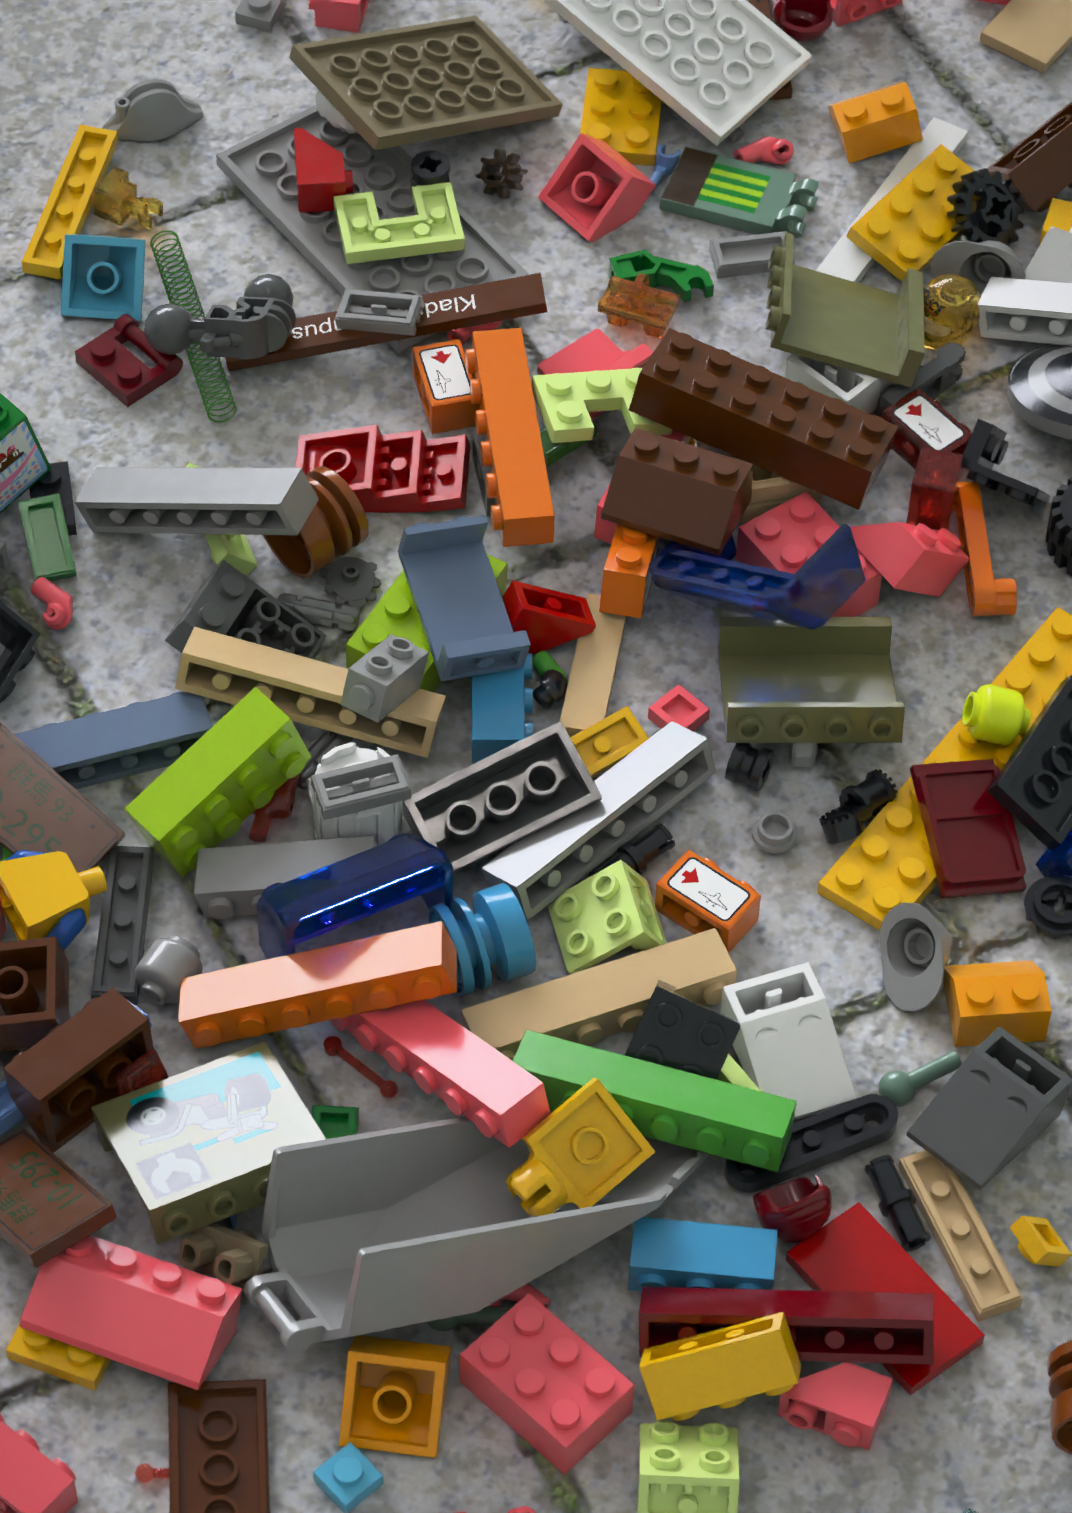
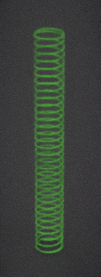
M167 230L155 234L150 241V246L159 268L168 300L173 304H176L174 303L175 300H182L176 305H184L183 307L194 305L186 310H197L191 315L198 316L197 318L201 316L204 319L205 313L199 301L183 248L179 242V236L175 232ZM163 232H171V233L162 234V235H160L159 237H157V238L153 241V238H154L156 235H158V234H160V233H163ZM174 235L177 238L165 239L159 242L155 248L153 247L155 241L161 236ZM164 241H176V244H168L163 246L159 250L156 249L157 246ZM174 245L168 250H161L166 246ZM169 251H176L171 255L162 256ZM178 256L174 260L165 261L169 257ZM181 261L174 266H167L172 262ZM182 267L177 271L168 272L172 268ZM184 272L177 277H170L175 273ZM182 277L185 278L184 280H182V281H180V282H174V283L172 282V281H174V280H176V279H178V278H182ZM187 283L185 286L174 288L178 284ZM190 288L183 293H176L181 289ZM172 289H178L174 293L171 292ZM191 294L188 297L177 299L182 295ZM193 299L191 302H188L186 304H179L185 300ZM200 343L193 347H188L186 354L194 372L208 418L214 422H224L231 419L237 411V406L233 400L220 357H215V359H208L210 357L198 359L207 355V353H197L201 351L200 347L194 348L200 345ZM193 349H199L195 353L191 352ZM194 355H201L196 359L193 358ZM197 360H203L199 364L195 363ZM213 360L212 362H209L207 364H201L205 361ZM198 366H205L200 370L197 369ZM214 366L213 368L203 370L206 367ZM216 366L220 367L219 370H212ZM200 371H208L203 375H199ZM217 371V372H215V373H213V374H211V375H206V376H204L205 374H207V373H209V372ZM202 377H209L204 381L201 380ZM218 377L212 381H207L210 378ZM220 377L224 378L223 381H216ZM204 382H205V383L212 382V383L208 384L207 386H202V385L204 384ZM217 382H221V383H219L218 385L208 387V386H210L211 384H214V383H217ZM222 383H225L224 387H217ZM206 388H213L208 392L204 391ZM222 388V389L219 390V391L211 392V391H213V390H215V389ZM208 394H214L210 398L206 397ZM224 394V395H222V396H220V397L212 398V397H214V396H216V395ZM226 394L229 395L228 398H221V397L225 396ZM210 399H218L213 403H208ZM225 402L230 403L222 409H211L215 405ZM233 404L232 410L222 415L210 413V410H223ZM235 408L233 415L225 420L218 421L210 417V415L218 417L227 415Z

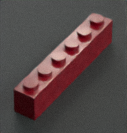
M682 1287L642 1288L639 1307V1357H642L643 1351L646 1348L784 1312L800 1361L933 1365L934 1294Z

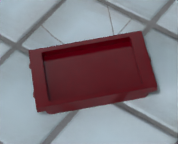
M993 759L912 765L910 773L942 899L1023 892L1027 888L1024 880L1026 867L1012 814L987 791L1000 773V769L994 765Z

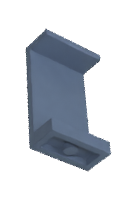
M461 516L447 522L433 524L421 522L414 524L411 527L404 528L398 548V555L441 681L523 668L531 646L526 630L514 632L482 542L488 526L486 516L473 518Z

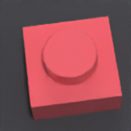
M678 684L648 708V719L661 729L673 721L691 731H695L709 720L710 708Z

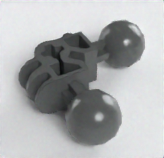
M273 274L260 275L248 283L244 289V296L239 297L236 302L237 309L233 310L227 305H212L203 319L193 318L183 306L173 303L163 304L150 311L145 321L144 334L148 344L153 349L166 355L181 353L192 342L200 343V349L203 353H207V357L260 358L268 352L279 350L287 341L296 323L295 311L292 308L294 296L290 285L280 276Z

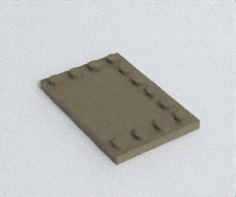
M476 15L292 45L289 59L374 150L559 117L563 105Z

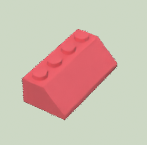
M89 1235L40 1266L22 1313L19 1327L199 1390L236 1333L242 1288Z

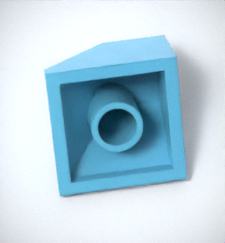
M66 234L64 240L61 315L118 319L124 314H129L136 321H142L146 240Z

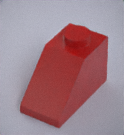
M294 128L299 213L335 211L334 196L353 194L352 170H344V159L341 152L306 130Z
M512 580L502 596L513 631L526 630L531 644L528 653L537 654L540 651L549 650L592 633L596 627L587 600L583 597Z

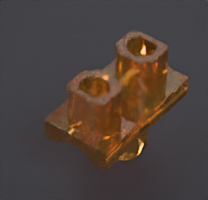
M639 273L634 282L611 276L607 289L598 302V312L607 315L608 324L623 327L628 325L630 321L643 324V330L646 335L660 338L664 331L667 330L679 305L680 295L649 287V276L644 273Z

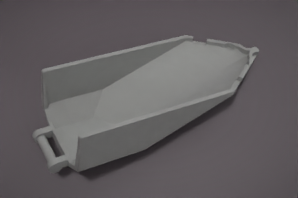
M465 1116L277 1147L273 1150L261 1227L264 1241L266 1244H269L268 1255L273 1273L252 1277L245 1284L243 1293L252 1306L260 1307L280 1332L281 1343L291 1354L304 1352L311 1343L339 1340L341 1338L479 1312L656 1210L697 1169L709 1154L645 1137L656 1152L591 1207L577 1209L573 1203H566L553 1214L532 1217L520 1206L521 1198L518 1195L512 1196L506 1183L508 1176L527 1161L530 1154L528 1146L520 1139L508 1148L493 1136L491 1138L484 1136L475 1123ZM284 1295L303 1320L295 1321L277 1296Z

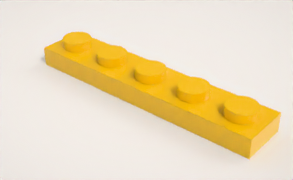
M79 125L22 259L23 273L62 279L65 235L81 233L117 147V131Z

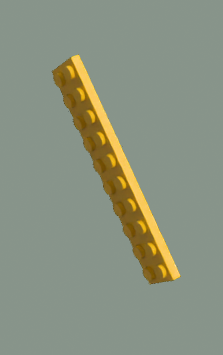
M1057 607L990 684L1016 690L1023 696L1025 708L1029 709L1031 713L1026 733L1060 683L1072 675V615ZM961 718L922 764L993 759L994 765L1001 771L1026 733L1024 735L1019 734L1010 745L989 743L972 738L968 732V726L963 725ZM911 776L898 790L897 797L884 806L818 883V894L879 931L884 917L893 907L901 903L920 904L938 883Z

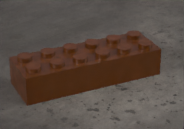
M671 328L668 329L640 371L629 407L631 412L857 510L860 509L884 467L898 426L885 421L879 416L868 414L846 404L842 400L831 398L808 388L800 382L789 380L769 371L763 366L754 365L731 355L726 350L717 349L694 339L686 333H680Z

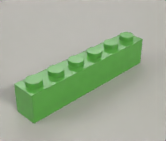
M526 1030L513 1059L514 1063L543 1082L551 1112L556 1110L593 1077L598 1078L644 1137L776 1172L779 1170L792 1134L797 1101L530 1030Z

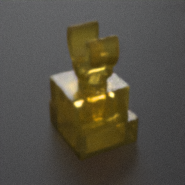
M116 166L93 190L94 215L119 226L132 214L133 217L137 218L138 223L142 227L151 229L152 215L149 213H154L160 217L163 216V203L156 198H137V185L129 182V172Z

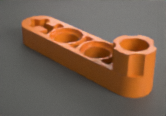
M974 481L956 482L954 507L958 535L961 542L960 548L970 558L963 568L971 616L1015 615L1017 609L1015 579H994L979 483Z

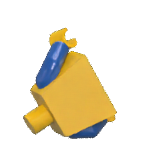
M19 850L7 860L0 861V898L2 899L3 913L18 941L56 936L64 951L89 922L90 897L107 891L106 879L99 866L77 873L67 853L62 851L43 853Z

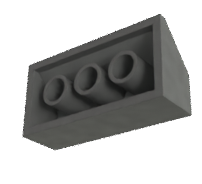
M559 721L412 794L411 799L402 801V810L422 851L444 879L602 800V795L565 727Z

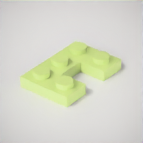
M451 182L412 187V200L416 215L379 220L373 192L334 196V210L346 264L465 250V237Z
M642 368L533 375L532 377L533 396L552 443L592 440L594 425L588 412L621 410L630 434H632L635 428L657 435L672 434L673 429L629 411Z

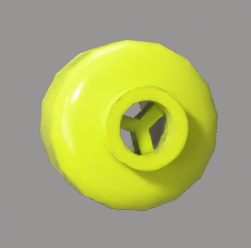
M990 684L980 686L976 692H970L962 712V723L964 726H968V732L972 738L998 745H1010L1019 734L1024 735L1029 727L1031 718L1030 710L1025 708L1024 698L1020 692Z

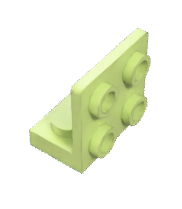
M622 860L567 889L547 905L565 966L570 974L588 969L630 945L635 950L641 949L644 951L667 943L647 880Z
M671 1421L640 1424L637 1513H738L740 1475L737 1428L726 1427L719 1423H707L702 1426L677 1425Z

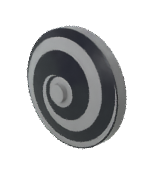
M1043 345L1025 353L1012 365L1008 376V401L1014 412L1031 426L1048 434L1072 440V346Z

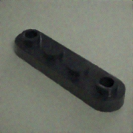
M869 1094L793 1123L792 1134L778 1172L726 1158V1180L738 1191L753 1193L889 1140L895 1133L898 1120L897 1108L887 1097ZM876 1121L880 1126L872 1127L866 1122ZM749 1169L756 1174L746 1175L741 1173V1171Z

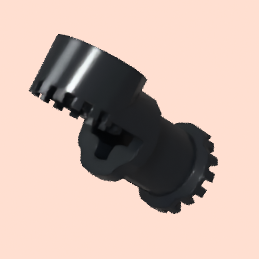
M875 769L870 771L866 779L857 786L850 785L842 789L839 796L840 807L831 810L830 813H825L819 819L827 842L830 844L841 843L860 835L865 830L863 823L871 818L872 812L881 806L884 807L889 801L891 802L897 797L898 791L894 789L896 784H891L890 782L893 779L891 777L887 779L886 773H883L880 769L878 771Z

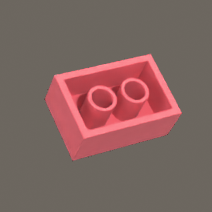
M807 491L738 526L736 560L788 617H856L878 605L882 575L843 534L844 531Z
M529 1293L460 1354V1383L564 1475L632 1413L634 1384Z

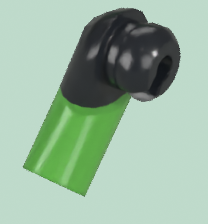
M544 650L532 658V667L541 677V685L533 691V697L543 708H549L555 700L560 701L563 698L568 686V679L556 661Z

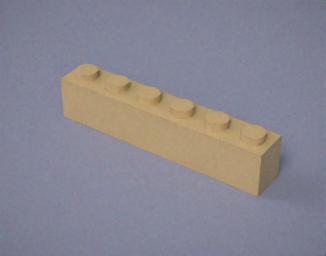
M198 627L193 628L182 652L175 689L233 705H236L253 688L257 687L294 722L425 758L429 757L446 698L442 694L418 689L377 723L340 705L348 673L347 668Z
M713 928L461 1009V1026L512 1061L526 1030L591 1046L598 1043L602 1038L621 1032L630 1033L636 1031L658 980L674 986V993L702 1006L706 1004L717 1005L721 1003L723 987L736 983L737 969L717 929Z

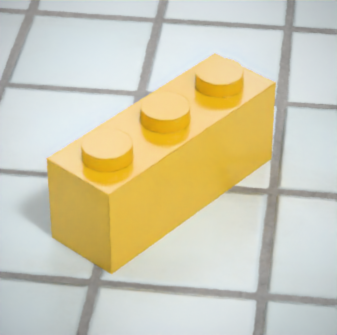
M784 1312L646 1348L643 1351L639 1369L657 1421L670 1417L675 1421H681L695 1416L699 1413L700 1409L718 1405L719 1408H731L743 1403L747 1397L765 1392L767 1396L783 1394L789 1391L794 1384H798L801 1363Z

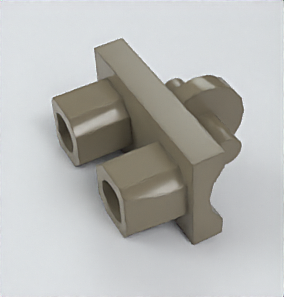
M212 1223L192 1231L191 1236L184 1237L181 1240L178 1262L183 1267L199 1270L216 1277V1279L244 1289L248 1280L254 1276L262 1275V1266L268 1254L269 1244L257 1240L256 1236L249 1231L239 1230L236 1232L219 1224Z

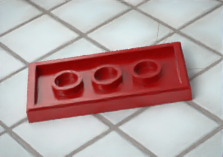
M860 1202L786 1253V1261L813 1291L934 1294L933 1365L881 1363L909 1395L915 1393L983 1344L985 1335Z

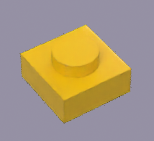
M1022 1215L1009 1227L1019 1241L1017 1244L1019 1251L1033 1264L1060 1267L1072 1256V1253L1046 1218Z

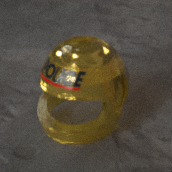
M946 273L934 278L924 287V315L934 323L951 329L948 335L942 337L931 335L924 330L925 347L937 350L948 343L954 342L961 345L977 327L980 318L978 303L981 299V294L977 286L970 279L959 274Z

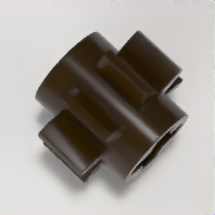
M495 149L494 158L482 157L480 159L483 166L481 173L477 174L476 178L482 179L486 184L483 191L485 194H494L497 191L499 198L509 199L511 189L521 191L524 189L520 183L523 175L527 174L528 170L522 169L518 164L520 160L519 154L511 153L506 156L505 150Z

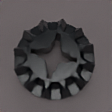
M1054 875L1039 879L1030 886L1025 895L1023 905L1026 910V920L1032 921L1035 924L1037 933L1041 931L1049 932L1054 939H1057L1060 935H1069L1072 938V878ZM1059 897L1063 898L1062 904H1064L1065 911L1063 916L1056 917L1054 906L1055 903H1058Z

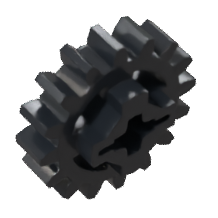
M988 168L964 174L961 176V181L953 183L952 188L956 194L948 196L947 201L954 205V210L947 212V217L955 219L956 224L951 230L952 233L960 231L962 234L960 241L980 243L992 240L999 241L1010 248L1011 243L1019 240L1015 230L1022 229L1024 224L1017 219V215L1023 213L1024 208L1016 206L1015 201L1020 195L1018 192L1011 194L1009 189L1012 182L1009 179L1001 182L999 171L989 173Z

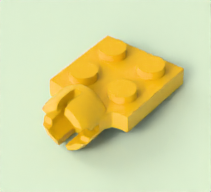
M593 1077L522 1138L528 1146L530 1154L527 1161L508 1176L506 1183L512 1196L518 1195L521 1198L520 1206L532 1217L553 1214L566 1203H573L577 1209L591 1207L656 1151L600 1080Z

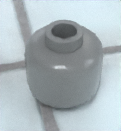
M178 936L159 938L151 943L135 969V978L142 987L140 989L142 996L156 1005H163L164 1003L179 1004L180 984L183 979L202 974L203 966L199 959L200 953L198 949L189 941Z

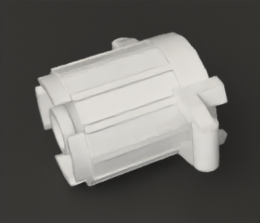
M350 742L337 746L326 753L321 759V764L317 765L315 774L390 755L379 747L374 751L359 748V746H356V743ZM394 772L370 778V780L389 775H394ZM311 777L306 779L309 800L313 807L314 840L374 836L384 860L382 887L412 872L407 849L402 841V801L324 820L321 806L318 805L316 799V792L313 791L311 785ZM352 783L326 789V791L352 785Z

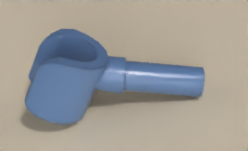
M666 145L658 146L655 170L650 178L656 184V187L665 175L672 174L679 160L680 150H677L674 155H665Z

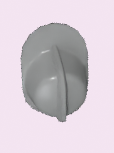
M987 240L980 243L955 241L942 246L936 251L930 263L931 276L940 289L953 296L979 301L991 277L1025 280V272L1021 263L1016 259L1014 252L1007 245L999 241Z
M901 903L887 913L880 929L883 981L886 994L895 1006L903 1011L917 1012L928 1007L939 994L943 984L944 966L951 954V939L947 929L940 921L936 920L927 908L917 903Z

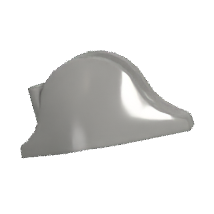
M148 79L132 86L123 97L115 100L116 112L104 124L103 129L117 131L118 140L156 141L177 134L204 116L200 105L181 96L170 82L163 79Z

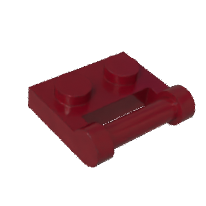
M129 314L120 316L112 328L75 351L76 363L127 407L175 377L183 367V360L176 354L166 355L153 349L148 344L144 332L139 328L138 321ZM129 340L157 365L149 369L122 344Z

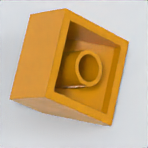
M898 82L828 105L831 118L849 164L923 140L917 108L906 82Z
M1032 960L944 966L943 983L955 1047L978 1046L999 1026L1021 1042L1046 1040L1052 1009L1045 974Z
M364 1335L355 1336L348 1350L339 1446H346L352 1442L356 1448L436 1458L447 1396L452 1347Z

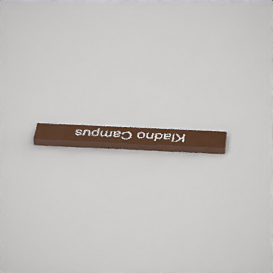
M541 273L424 294L422 296L425 306L423 311H420L421 318L419 323L415 324L417 329L415 336L338 329L335 322L337 311L296 318L295 326L287 341L277 351L268 352L265 356L255 359L225 357L226 364L230 372L547 312V305ZM387 308V309H393V310L409 311V310H405V309Z

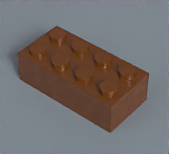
M56 936L0 943V1052L28 1049L46 1037L53 1027L69 1020V961Z

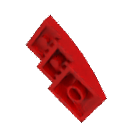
M378 424L299 435L295 468H302L305 475L315 467L325 466L335 471L356 494L365 512L411 513L466 508L471 445L467 435L426 440L422 429L382 435Z

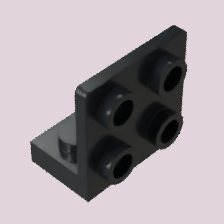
M978 419L959 463V466L969 471L966 478L994 491L997 490L999 484L1006 486L1007 489L1004 494L1033 507L1037 499L1048 503L1050 495L1042 490L992 470L994 463L999 465L1006 454L1008 442L1004 439L1007 433L991 423Z
M658 980L625 1056L717 1080L740 1030V1023L674 993V986Z

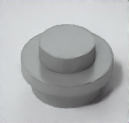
M770 811L763 814L755 822L752 837L754 843L761 850L778 854L786 852L793 847L797 838V829L787 814L780 811Z

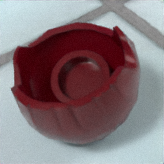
M775 0L773 6L774 20L779 24L780 29L795 41H813L823 36L832 24L831 1Z
M815 1175L816 1186L807 1177H802L755 1194L753 1201L762 1228L778 1230L777 1238L785 1242L796 1243L805 1240L818 1232L830 1216L832 1208L830 1189L821 1181L818 1175Z

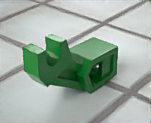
M645 249L609 258V280L617 298L654 293L658 285L670 287L684 302L691 301L692 288L701 289L705 298L713 297L714 284L709 272L699 265L694 266L652 256Z

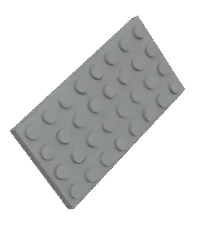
M316 105L216 154L217 166L342 296L345 289L424 295L528 275L457 202L456 205L465 237V250L346 264L335 211L299 213L294 128L306 130L343 154L344 170H352L353 194L373 192L379 220L416 215L411 189V178L413 176L411 173L412 157L401 146L374 150L360 134L356 132L352 134L342 132L339 128H335L326 118L321 117ZM435 333L390 341L388 344L397 353H400Z

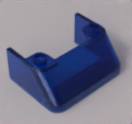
M842 524L795 574L731 561L736 556V545L733 535L730 536L720 556L671 541L649 564V570L656 587L696 604L806 629H816L823 626L866 581L850 525Z
M399 834L386 843L284 883L272 884L263 891L257 902L259 946L267 959L294 954L295 945L420 895L428 909L441 903L450 909V902L453 900V866L445 852L418 835Z

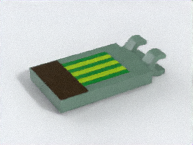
M685 146L660 197V210L757 235L774 233L777 230L781 232L787 231V233L799 238L806 227V223L803 220L807 211H813L818 201V197L814 195L818 189L819 182L810 178L796 182V174Z

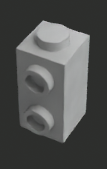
M391 634L348 668L340 705L379 723L420 689L429 652L415 646L406 638L396 637Z

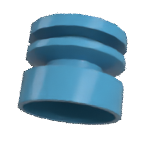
M501 883L475 892L473 895V913L466 902L460 897L450 902V909L443 903L432 906L429 909V924L442 921L457 949V992L455 994L458 997L462 998L474 992V984L481 991L488 989L491 986L492 979L491 967L498 978L504 983L532 974L536 970L535 948L530 928L516 895L507 884Z

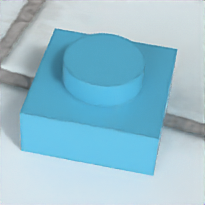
M352 1442L313 1471V1479L316 1484L344 1513H348L383 1485V1475Z

